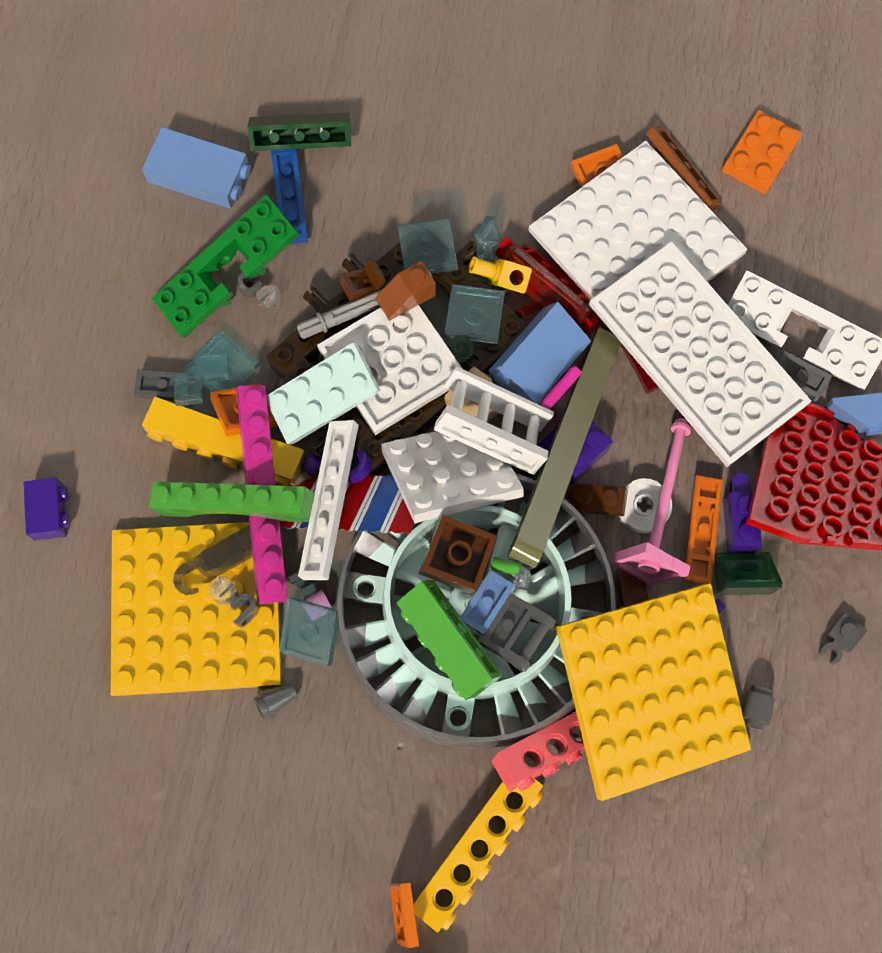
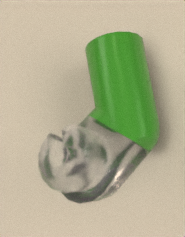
M497 557L492 559V571L511 574L515 577L513 584H515L516 588L527 589L529 587V581L532 580L531 573L517 560Z

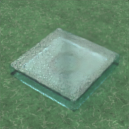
M449 219L397 226L404 270L421 261L431 274L457 270L458 265Z
M452 284L445 337L498 344L505 291Z
M220 330L184 368L208 390L213 392L240 386L260 364Z
M294 597L287 598L279 648L280 653L326 667L332 665L338 630L337 609Z

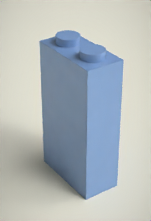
M161 127L142 171L148 183L231 209L234 201H238L240 198L241 185L244 179H248L251 166L245 153Z
M559 302L544 307L488 371L494 376V380L499 386L539 404L591 340Z

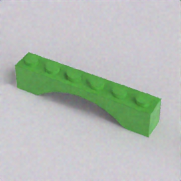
M153 481L149 508L164 516L191 517L201 514H238L289 522H309L315 494L302 486Z

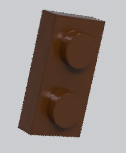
M573 483L570 504L579 513L625 516L628 489L619 486Z

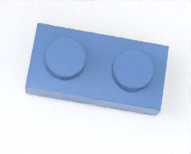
M490 570L462 613L461 619L468 627L483 636L509 595L515 589V584Z

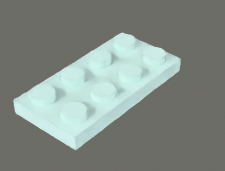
M353 342L268 394L266 400L286 443L292 445L381 392L358 344Z

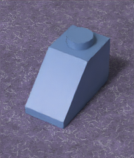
M882 393L832 398L824 406L834 412L835 415L833 417L846 427L849 423L856 427V434L866 433L867 436H873L882 433Z

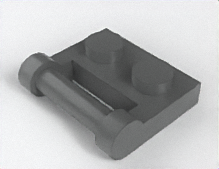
M511 593L481 638L480 645L510 662L517 669L526 672L530 665V658L547 631L553 629L556 620ZM534 619L538 622V625L518 655L512 649L530 620Z

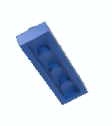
M271 150L278 208L300 234L290 244L308 242L297 150Z

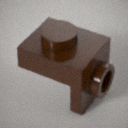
M374 259L369 260L363 269L342 273L338 279L349 301H354L378 291L385 283L383 271Z

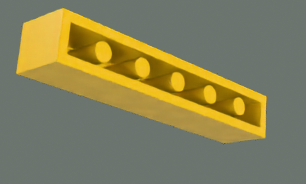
M154 397L142 423V427L148 433L147 436L158 442H162L163 439L173 442L172 445L183 451H187L188 448L195 450L197 455L208 460H212L213 457L220 459L223 465L236 469L237 466L244 468L240 434L226 436L219 419ZM271 438L275 484L279 486H287V484L295 486L302 471L301 465L306 456L305 451Z

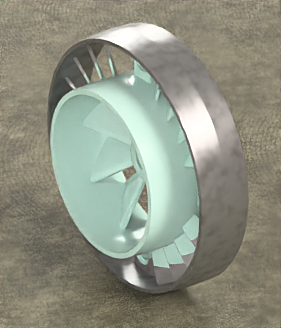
M515 473L526 492L517 514L504 509V501L495 507L483 506L447 515L486 532H489L491 528L499 529L485 577L491 570V563L494 557L516 560L509 557L508 552L536 483L535 480ZM563 498L543 555L538 565L546 563L548 566L516 584L512 594L556 620L557 626L603 613L572 608L570 586L604 581L608 611L616 609L614 583L606 554L588 522ZM441 517L416 523L417 527L414 530L412 529L410 534L405 532L400 534L387 533L400 544L398 549L373 532L367 530L358 532L349 548L338 581L336 596L338 636L344 657L361 690L372 704L389 720L416 737L434 744L456 749L486 750L511 746L566 717L575 709L569 680L549 665L553 657L564 663L556 627L547 631L530 658V665L526 672L519 670L520 674L516 676L505 659L482 646L503 676L478 696L468 700L456 694L451 685L452 681L446 673L436 666L434 662L435 657L428 648L422 645L411 653L405 646L403 641L416 636L418 633L400 614L401 609L397 602L404 596L394 594L395 579L415 586L421 581L433 580L418 573L429 547L428 542L432 538ZM572 523L579 532L556 548L551 540ZM589 550L592 551L596 559L595 561L569 571L566 570L565 561ZM356 553L389 566L386 577L349 572ZM518 561L521 564L519 573L515 575L495 573L513 583L531 571L533 567ZM435 581L461 617L475 594L471 595ZM364 584H369L373 586L374 590L371 595L362 596L359 594V588ZM344 602L383 608L384 620L345 627ZM528 623L514 645L513 652L519 655L538 623ZM468 627L474 635V637L480 643V640L483 636L478 632L474 631L473 629H471L470 627ZM389 638L390 644L355 660L352 654L353 651ZM397 661H400L402 666L374 689L369 682ZM538 676L564 704L556 713L532 682ZM416 679L421 684L401 713L398 712L393 706ZM519 691L535 724L526 729L522 725L511 694ZM436 693L448 697L442 732L422 726ZM495 699L501 735L469 737L474 702ZM456 711L462 712L466 717L465 724L454 726L450 721L452 713Z

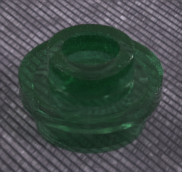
M459 335L453 337L448 342L447 347L458 362H465L472 357L474 344L468 337ZM461 344L464 345L466 349L463 351H458L456 349V346Z

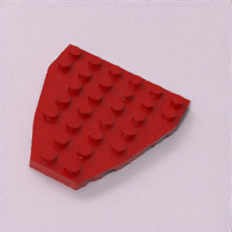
M810 402L805 408L765 438L746 524L798 544L882 550V445L872 438L869 441L863 439L855 433L856 427L850 423L847 427L833 418L834 412Z

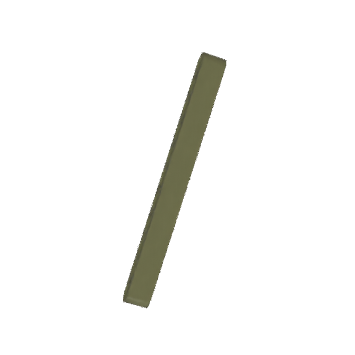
M600 327L595 331L580 367L582 374L575 380L548 449V459L541 467L508 552L509 557L533 568H536L543 555L621 344L613 333Z

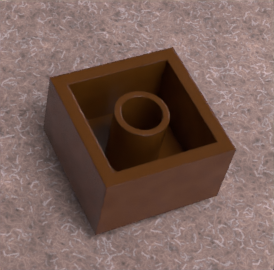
M442 515L437 523L418 574L473 595L479 589L498 536Z

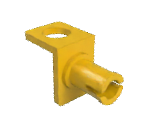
M473 257L469 265V273L489 278L488 284L519 293L526 292L532 269L501 259H494L492 263ZM514 270L521 271L523 275V280L519 285H513L510 282L509 276Z

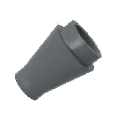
M290 682L283 686L258 692L259 695L253 699L262 718H265L267 716H274L292 700L298 698Z

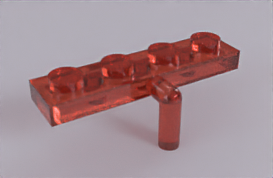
M511 246L508 248L502 260L532 269L526 292L532 298L528 305L516 309L515 314L521 319L535 313L540 304L546 307L559 302L576 324L581 327L593 309L517 247ZM514 270L511 272V280L514 279L516 284L519 285L523 280L521 271Z

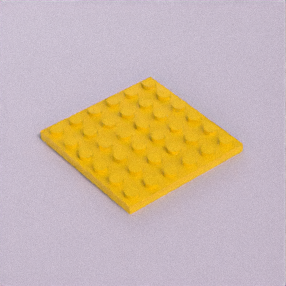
M249 522L112 530V696L282 686L279 603L260 604L257 616L244 628H240L233 622L249 606H240L235 611L226 602L235 592H238V596L244 593L250 594L257 600Z
M702 584L556 626L598 800L604 801L751 750L711 584Z

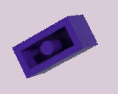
M57 478L24 481L26 535L34 541L66 537V528L70 527V517L68 512H65V502L69 499L67 486Z

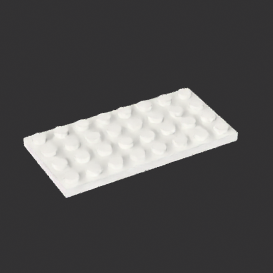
M672 241L590 300V307L726 467L734 463L811 402L807 395Z

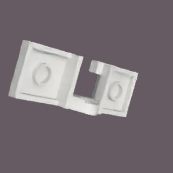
M749 271L745 272L728 304L730 309L753 335L780 349L788 337L781 333L780 330L791 311L797 316H803L817 323V326L827 329L818 348L814 350L809 347L802 359L862 391L865 390L882 360V338Z

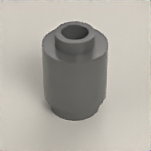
M751 685L750 691L746 692L742 711L746 726L763 729V725H770L775 702L773 690Z

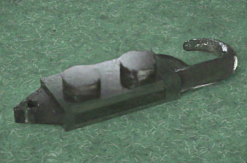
M250 525L181 564L173 576L175 588L184 595H193L198 593L199 589L186 588L182 582L183 577L189 572L198 569L205 577L216 578L253 557Z

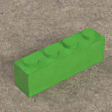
M434 580L421 581L397 602L401 609V616L408 624L414 627L418 633L417 638L419 642L431 651L435 657L434 662L436 666L448 675L452 681V688L457 695L465 700L474 698L503 676Z

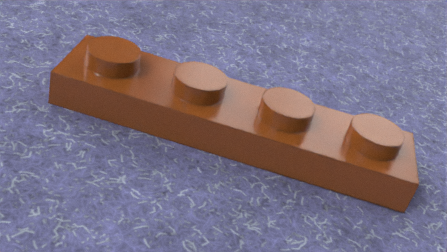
M652 127L646 133L651 140L650 145L652 148L663 155L664 161L710 210H716L722 204V201L664 127Z

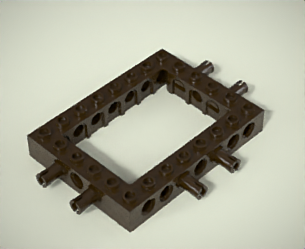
M421 223L376 261L385 277V283L381 289L385 288L398 273L421 261L423 264L425 263V267L430 271L433 279L445 290V294L448 297L452 296L463 307V312L465 314L469 313L486 333L457 359L458 363L465 371H469L475 366L484 374H491L488 370L528 326L502 301L513 290L500 286H494L492 289L488 288L474 273H469V268L466 265L471 262L473 257L482 253L477 244L473 247L474 241L470 240L467 245L454 254ZM354 254L348 255L350 261L345 258L341 264L348 272L365 267ZM514 279L510 281L513 285H517ZM315 286L309 288L312 292L311 294L307 290L303 295V299L320 314L351 302L344 290L331 301H328ZM366 313L327 329L326 333L321 331L305 339L301 338L298 330H296L266 356L270 368L285 383H288L313 367L310 362L312 360L315 362L320 354L317 347L318 344L357 322ZM449 391L377 435L373 433L366 420L354 408L332 421L354 420L358 424L353 454L358 458L357 452L362 450L371 459L372 466L370 471L374 476H377L388 466L382 453L381 444L418 436L428 431L447 407L444 397ZM327 434L313 445L314 449L321 453V456H323Z

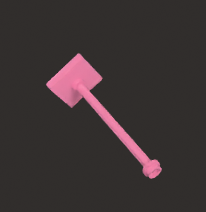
M676 419L671 426L674 438L649 543L646 542L612 553L610 564L651 586L687 577L690 570L688 564L659 549L685 436L690 435L692 429L691 424L686 419Z

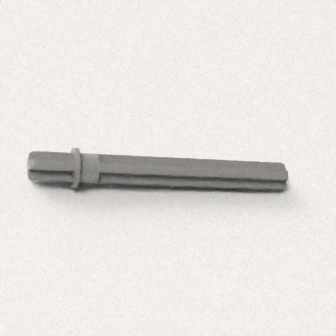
M383 289L325 313H316L315 317L297 325L299 335L305 339L321 331L326 333L327 329L379 308L380 306L375 297Z

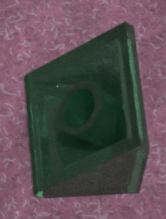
M770 552L715 553L717 595H772L782 588L783 582Z

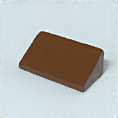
M618 568L616 574L621 608L648 600L646 583Z

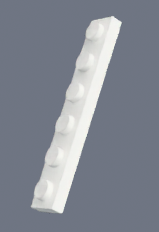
M354 420L329 422L298 574L303 580L329 579L358 430V424Z

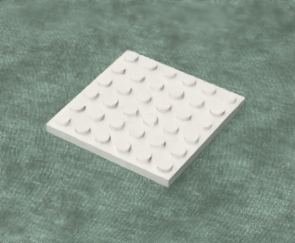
M647 141L640 144L532 223L528 230L590 300L671 241L707 282L737 261L748 250Z

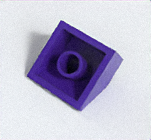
M594 422L590 425L569 484L571 486L609 451L613 440ZM557 427L537 446L548 450Z

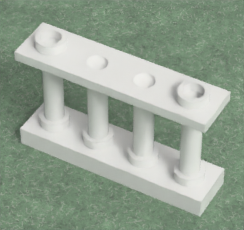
M456 366L443 386L454 392L452 405H447L435 422L434 430L534 475L548 459L549 452L536 445L538 431L540 432L553 417L554 412ZM465 397L479 403L477 417L462 411ZM489 409L504 415L501 429L487 423ZM514 420L528 426L526 440L512 434Z

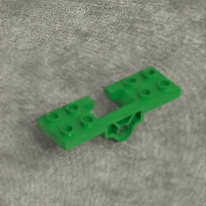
M266 194L153 296L152 299L181 337L186 338L221 305L229 306L231 304L229 298L233 296L232 292L223 283L218 286L210 276L211 273L220 271L219 268L229 264L233 257H236L237 250H239L246 259L239 267L246 277L252 279L256 274L262 276L265 273L263 268L300 234L274 201Z

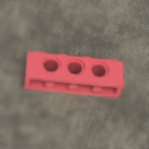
M574 712L497 753L491 762L509 792L516 788L523 791L535 783L534 778L540 775L547 778L559 770L558 765L564 762L571 765L583 757L581 753L585 751L577 713ZM571 732L578 734L581 741L575 740ZM548 745L556 747L558 754L552 753ZM524 757L532 759L535 767L528 766L524 761Z

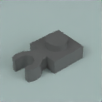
M843 613L826 634L832 641L821 646L818 654L823 655L827 649L832 650L834 658L830 663L833 665L842 659V649L847 653L851 652L867 630L846 613Z

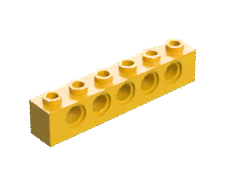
M534 779L535 783L523 791H520L519 788L511 791L519 794L522 799L521 806L515 810L507 806L506 797L511 792L508 791L504 782H501L413 903L415 915L437 933L441 928L447 930L457 917L453 913L459 903L465 905L474 893V890L471 888L477 878L481 881L485 878L492 868L488 864L494 854L500 856L508 846L509 841L506 840V837L511 830L517 833L527 819L523 816L524 812L529 806L534 809L544 794L540 792L543 785L536 779ZM493 816L501 817L505 823L503 831L498 834L493 833L488 826L489 820ZM476 840H483L488 848L487 853L480 858L475 857L471 852V845ZM459 864H465L470 869V876L464 882L457 881L453 876L454 868ZM441 889H448L453 895L452 902L447 906H441L435 900L436 893Z

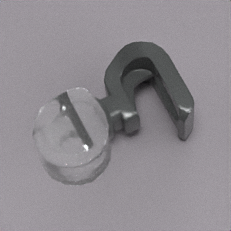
M242 272L237 279L241 294L247 297L256 295L259 307L266 313L278 312L283 304L280 290L274 285L263 286L260 280L254 285L249 286L260 275L256 274L250 279Z
M217 577L209 584V594L218 604H230L235 611L240 606H249L234 620L233 623L237 627L244 628L259 613L257 600L252 595L246 593L238 596L239 590L226 577Z

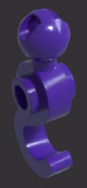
M362 450L357 452L358 466L349 471V483H357L363 480L371 470V459ZM313 454L305 456L304 462L301 465L303 472L310 476L318 474L322 459Z

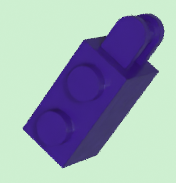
M737 473L730 480L729 494L723 500L727 553H754L762 546L761 529L746 524L753 492H750L749 478L744 473Z

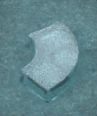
M486 216L475 232L477 241L476 257L493 263L495 246H499V234L494 216ZM475 274L489 288V278Z

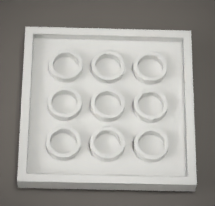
M419 305L390 321L382 309L379 308L317 345L324 359H327L353 342L358 344L381 392L356 406L375 435L449 391L443 387L444 383L456 366L462 369Z
M438 431L381 444L383 456L414 523L523 497L524 488L510 464Z

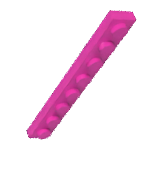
M265 385L238 386L236 388L245 484L275 486ZM249 516L257 604L286 602L288 600L279 520Z

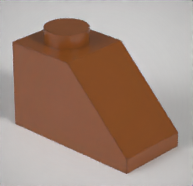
M421 261L398 273L375 299L390 321L435 297L436 283Z

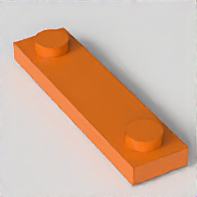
M702 475L695 476L684 563L690 566L688 576L682 578L684 582L696 584H711L723 479Z

